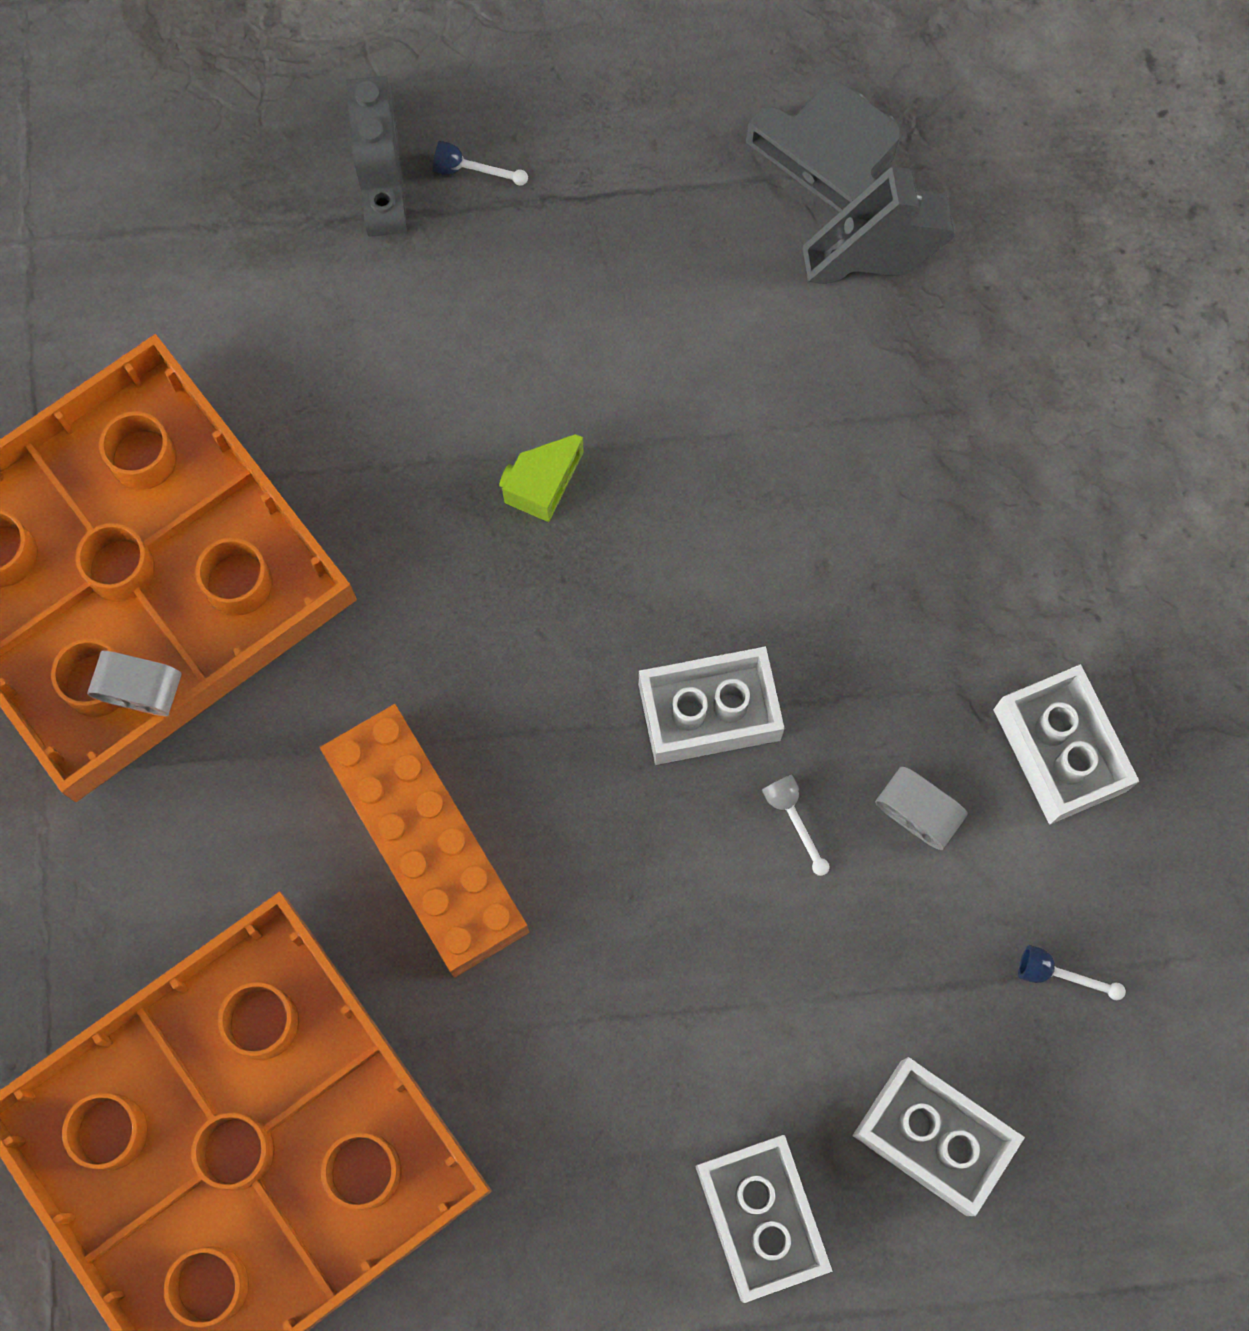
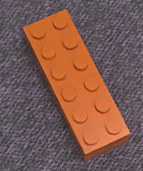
M396 704L391 705L319 747L454 978L530 933L528 925Z

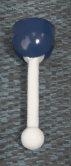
M440 140L437 144L432 172L452 175L464 167L511 179L519 186L526 184L528 181V175L524 170L513 172L465 160L457 146Z
M1028 945L1020 960L1018 977L1032 983H1041L1050 979L1051 976H1056L1106 992L1113 1000H1121L1126 993L1125 987L1120 983L1116 982L1110 985L1055 967L1052 956L1046 950L1036 946Z

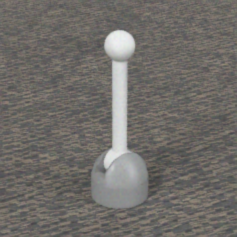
M793 775L786 776L762 789L770 805L776 809L787 810L813 860V872L819 876L827 874L830 868L829 863L820 857L794 807L799 798V787Z

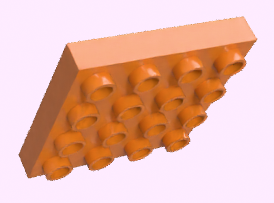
M156 334L0 439V707L59 790L75 803L357 600L351 584ZM101 651H112L158 662L179 670L182 675L169 715H154L109 704L89 696L87 692Z
M280 891L0 1090V1157L111 1331H309L492 1192L291 902Z

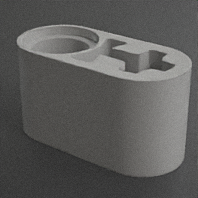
M101 651L87 694L109 704L154 715L168 716L182 673L173 667L112 651Z
M906 767L898 769L875 801L876 805L886 815L938 850L945 848L968 815L967 811L957 801Z

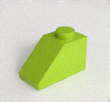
M574 434L520 453L514 465L508 464L500 479L499 486L502 487L504 503L546 522H550L584 453L583 437Z

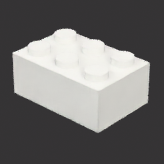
M766 646L639 671L638 685L655 765L781 741L785 728Z
M1081 664L1002 697L993 709L1049 825L1126 793L1139 782Z
M909 1057L900 1061L852 1135L966 1216L977 1215L1025 1138Z
M785 1134L695 1166L740 1300L743 1303L833 1272Z

